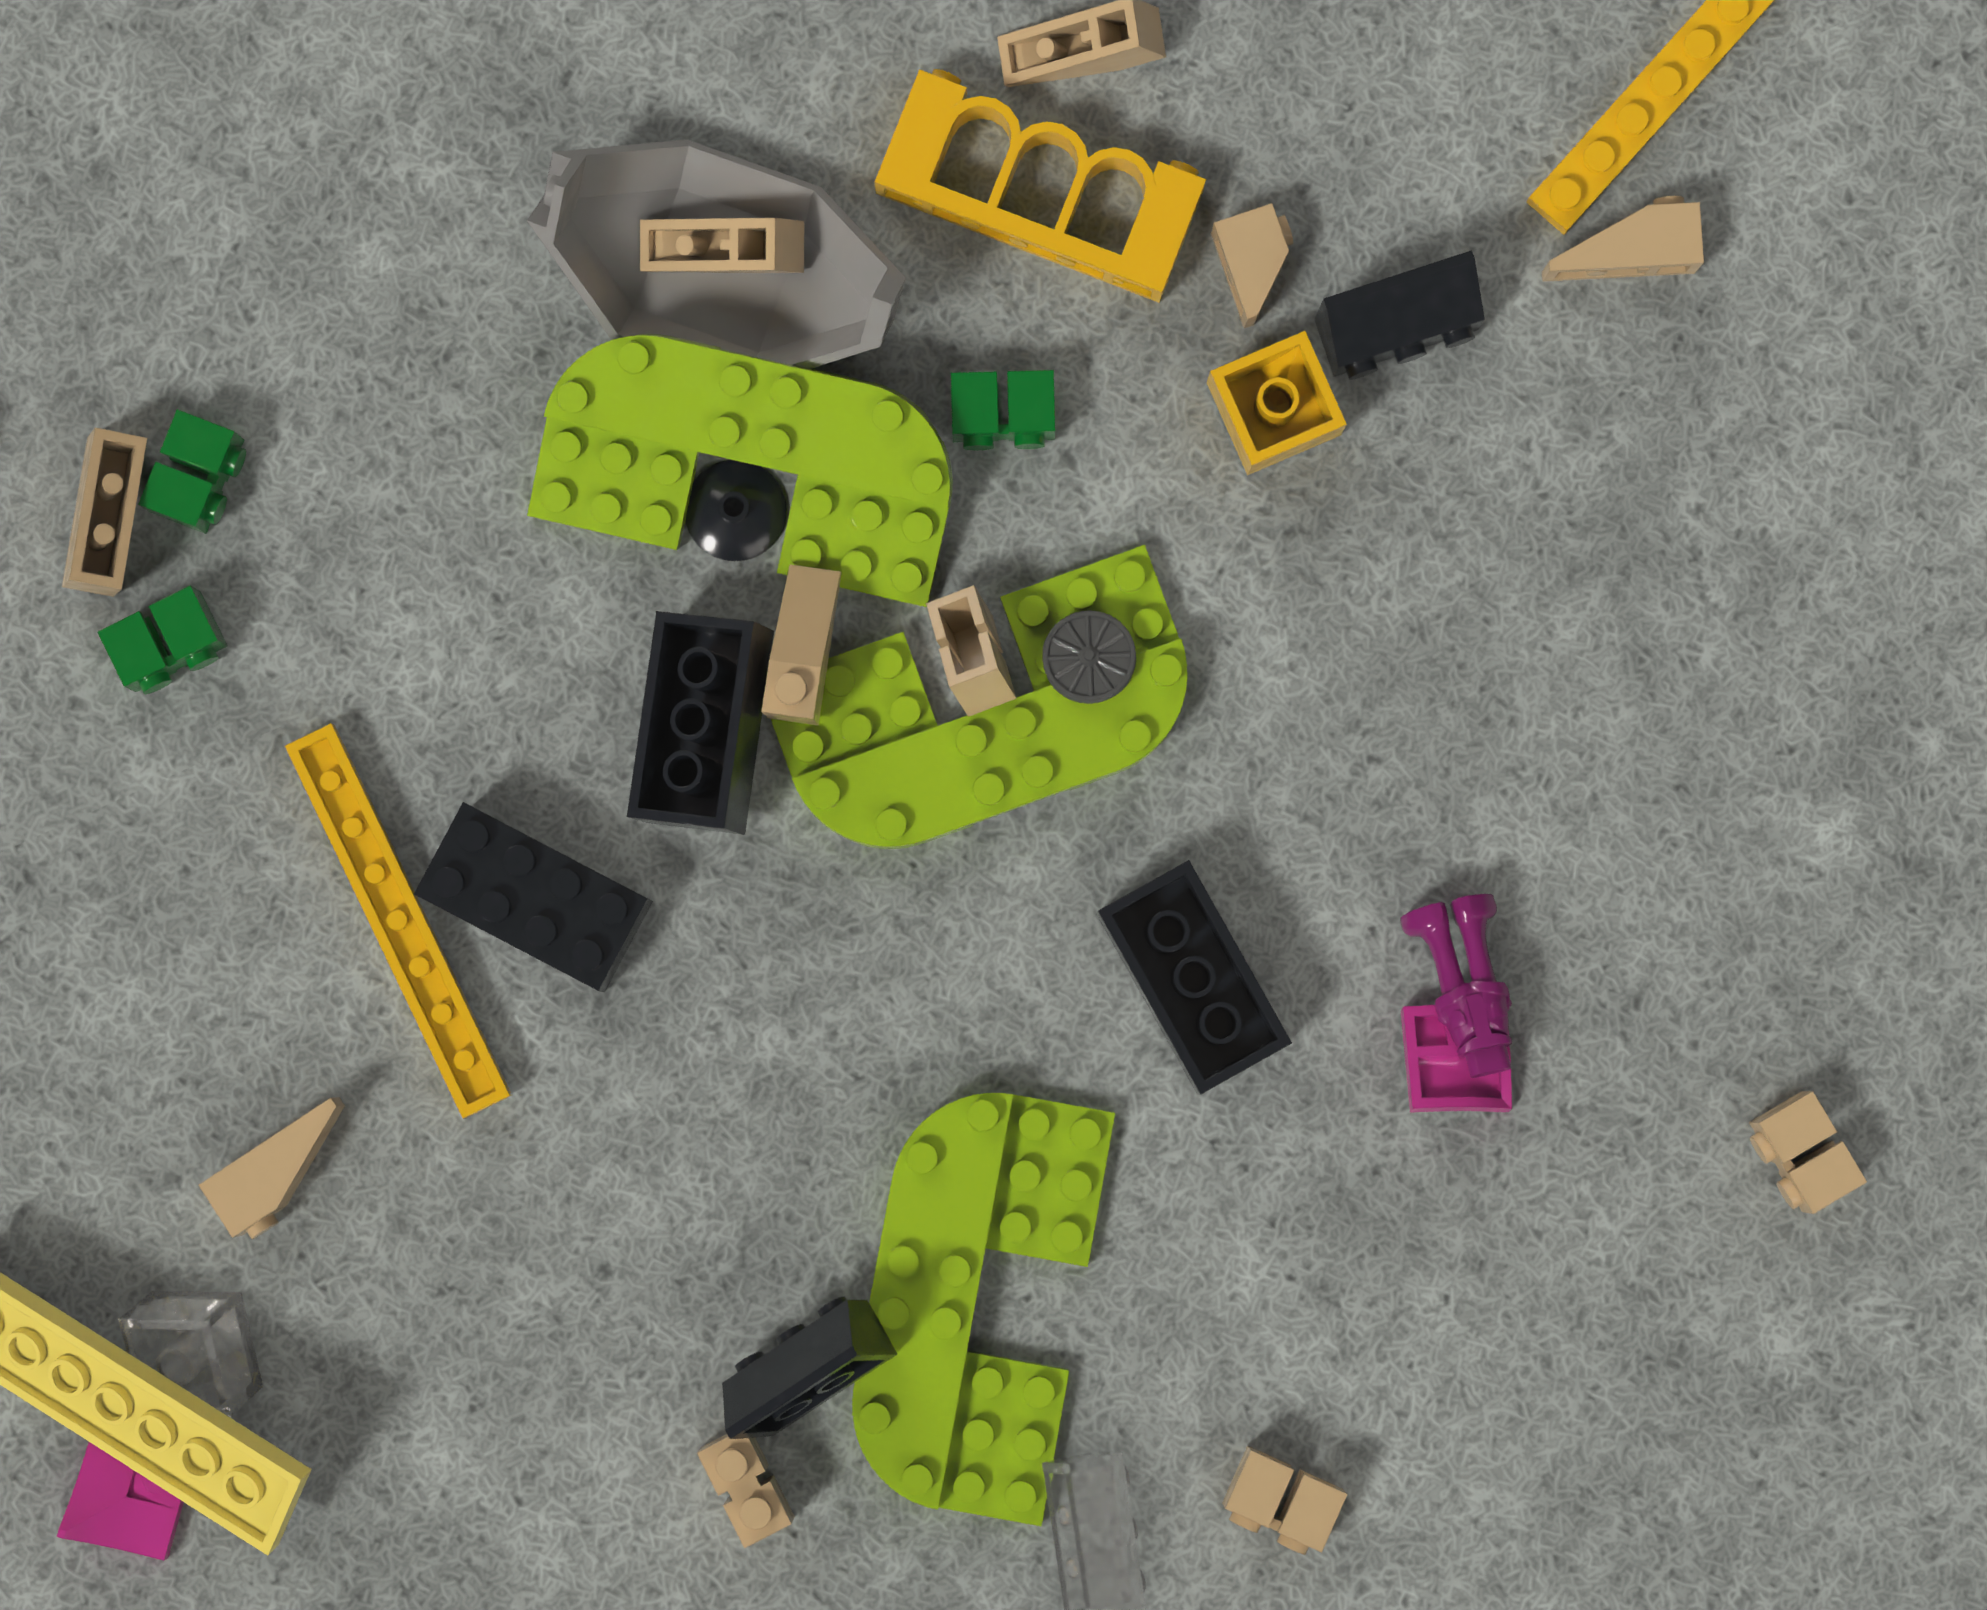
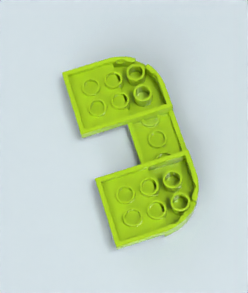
M661 334L629 335L594 347L567 368L552 390L543 416L547 418L527 516L678 550L682 539L699 452L797 475L777 573L788 575L790 564L840 571V588L927 607L926 603L930 599L951 504L952 469L945 443L928 419L926 413L898 391L866 380L826 371H815Z
M1146 546L1136 547L1000 596L1033 692L1016 697L1014 700L968 717L966 715L937 726L904 632L829 658L819 725L771 719L792 781L808 809L831 831L860 845L880 849L908 848L963 830L978 822L1061 792L1071 791L1118 774L1143 761L1164 741L1177 720L1184 702L1188 678L1184 645L1182 639H1179ZM1080 611H1099L1116 618L1129 631L1135 645L1136 664L1129 683L1116 696L1099 703H1079L1064 697L1050 684L1043 666V647L1051 629L1063 618Z
M1008 1093L975 1094L955 1100L936 1110L914 1130L902 1148L891 1180L869 1300L897 1355L854 1383L852 1416L859 1445L868 1463L891 1489L906 1499L935 1510L943 1508L1042 1527L1069 1369L967 1351L985 1249L1088 1267L1114 1124V1112Z

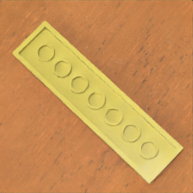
M0 1272V1385L268 1556L279 1545L312 1469Z

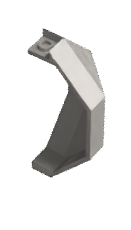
M687 139L552 152L544 196L527 219V222L611 340L637 334H661L811 369L881 347L894 321L906 279L822 187ZM783 218L804 221V273L640 271V220Z

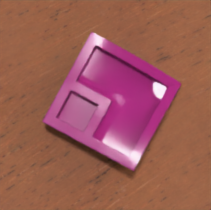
M1435 1005L1404 1006L1401 1009L1410 1113L1511 1111V1069L1471 1078L1466 1057L1458 1056V1047L1447 1027L1439 1022ZM1510 1046L1506 1048L1511 1063Z
M88 1442L74 1490L56 1537L105 1546L164 1561L169 1557L184 1502Z

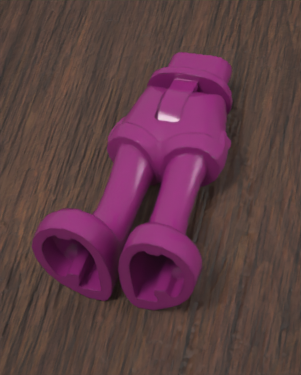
M1492 894L1468 895L1459 897L1450 904L1454 921L1459 927L1465 946L1471 982L1465 983L1451 939L1449 917L1445 903L1429 904L1403 915L1400 918L1402 931L1410 937L1423 938L1432 953L1442 996L1435 1000L1438 1020L1447 1027L1458 1047V1056L1466 1057L1471 1078L1511 1069L1506 1047L1512 1044V1038L1508 1036V1011L1512 1001L1510 1000V993L1506 984L1496 980L1486 939L1487 920L1493 918L1497 913L1494 896Z

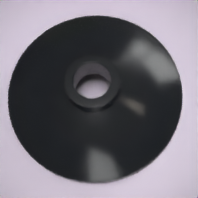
M735 460L722 461L705 469L694 480L685 522L693 540L709 555L726 561H745L763 554L777 541L786 521V501L777 480L763 467ZM732 499H738L744 504L742 513L735 517L725 513V505Z

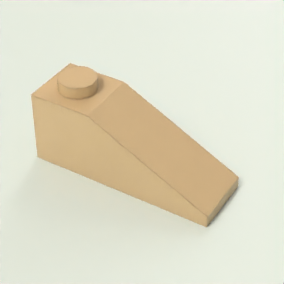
M1117 0L997 37L1004 86L1006 87L1121 71L1166 58L1159 8L1142 0Z
M1665 196L1654 199L1653 205L1645 206L1549 260L1542 270V282L1695 274L1704 263L1700 202L1685 203L1682 196Z
M783 218L640 220V271L804 273V221Z
M789 565L769 659L761 711L767 718L819 725L841 580L840 571Z
M340 1097L329 1098L199 1184L200 1189L232 1238L248 1233L251 1239H255L279 1223L274 1215L288 1205L345 1107Z

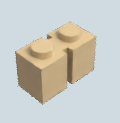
M973 585L926 603L936 641L941 647L939 652L949 688L967 716H972L1016 699L1008 667L1001 654L1003 650L993 615L976 587Z
M1801 1091L1749 1122L1755 1132L1750 1137L1751 1144L1765 1164L1771 1161L1776 1164L1782 1177L1777 1182V1187L1792 1209L1799 1206L1802 1212L1814 1214L1867 1183L1843 1141L1835 1144L1831 1140L1796 1162H1792L1791 1159L1837 1133L1813 1091Z
M726 1434L700 1448L697 1455L717 1495L719 1496L727 1491L730 1495L723 1507L744 1548L792 1524L795 1516L775 1476L772 1475L764 1479L762 1485L757 1477L766 1472L769 1464L756 1438L729 1439Z
M1247 1445L1222 1502L1225 1509L1232 1512L1229 1520L1255 1533H1258L1261 1525L1271 1528L1280 1533L1277 1540L1278 1543L1303 1555H1306L1309 1547L1322 1553L1347 1497V1493L1343 1488L1300 1469L1279 1517H1276L1274 1515L1294 1469L1290 1468V1464Z

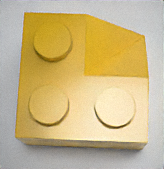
M1302 331L1211 370L1207 379L1208 388L1247 476L1341 436L1347 425L1306 331Z

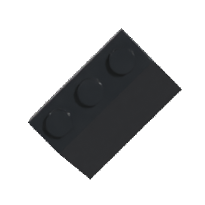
M1472 250L1323 298L1314 320L1333 376L1336 377L1347 373L1349 380L1358 379L1378 370L1376 363L1395 357L1397 364H1403L1426 355L1425 347L1444 341L1446 348H1452L1475 338L1473 332L1479 330L1485 317L1476 262Z
M845 1296L836 1298L818 1310L820 1318L807 1327L804 1324H799L776 1338L779 1345L765 1355L762 1351L756 1352L737 1363L735 1368L738 1373L722 1383L724 1423L729 1439L774 1436L896 1356L897 1352L868 1300H847Z

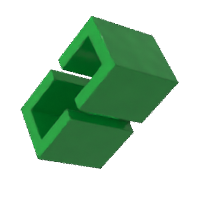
M1054 370L1007 371L1008 424H998L997 371L951 373L953 443L963 442V449L980 451L993 449L994 441L999 440L1014 441V447L1017 449L1045 447V440H1055Z
M177 409L160 453L169 456V460L207 474V480L199 479L155 462L138 505L150 513L207 534L210 524H218L225 511L227 497L222 495L225 482H228L230 476L237 477L243 467L246 457V449L242 448L244 439L233 430Z
M191 585L148 606L172 653L171 655L168 654L151 617L144 618L140 611L97 632L123 686L134 692L142 690L145 695L168 686L172 683L170 675L184 666H188L190 671H196L214 663L219 658L216 652L228 646L201 591Z

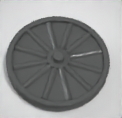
M1080 611L1068 615L1051 629L1043 647L1045 674L1054 689L1072 701L1086 704L1106 701L1120 693L1129 683L1134 673L1136 664L1134 641L1126 627L1116 618L1106 613Z

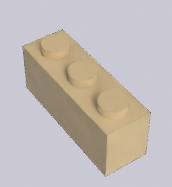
M96 427L87 437L62 582L63 588L114 597L122 590L147 438Z

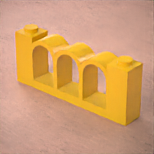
M919 69L874 182L876 194L1160 303L1204 191L1206 179L1198 176L1199 171L1196 168L1176 160L1170 161L1169 165L1158 161L1153 173L1142 157L1131 150L1117 147L1098 150L1088 157L1083 141L1075 131L1067 126L1046 121L1032 124L1021 131L1018 118L1010 107L1001 101L985 96L967 98V87L960 85L961 80L957 76L940 69H934L932 74ZM976 119L991 120L1000 125L1010 140L1009 150L988 203L935 184L953 136L959 127L968 121ZM1044 144L1059 146L1067 151L1075 161L1077 169L1055 229L1001 209L1020 160L1030 149ZM1112 169L1124 171L1134 177L1141 186L1144 198L1122 255L1067 234L1084 189L1091 178L1100 172Z

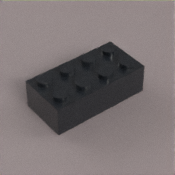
M656 611L627 810L628 818L651 824L745 835L762 720L761 711L774 630L754 621Z
M465 802L460 806L414 892V895L600 992H605L653 902Z
M1189 860L1097 911V917L1198 1095L1205 1093L1292 1044Z

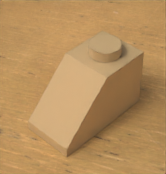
M1272 203L1214 222L1211 232L1244 329L1255 325L1289 253L1288 246L1293 244L1292 232L1285 215L1277 217Z

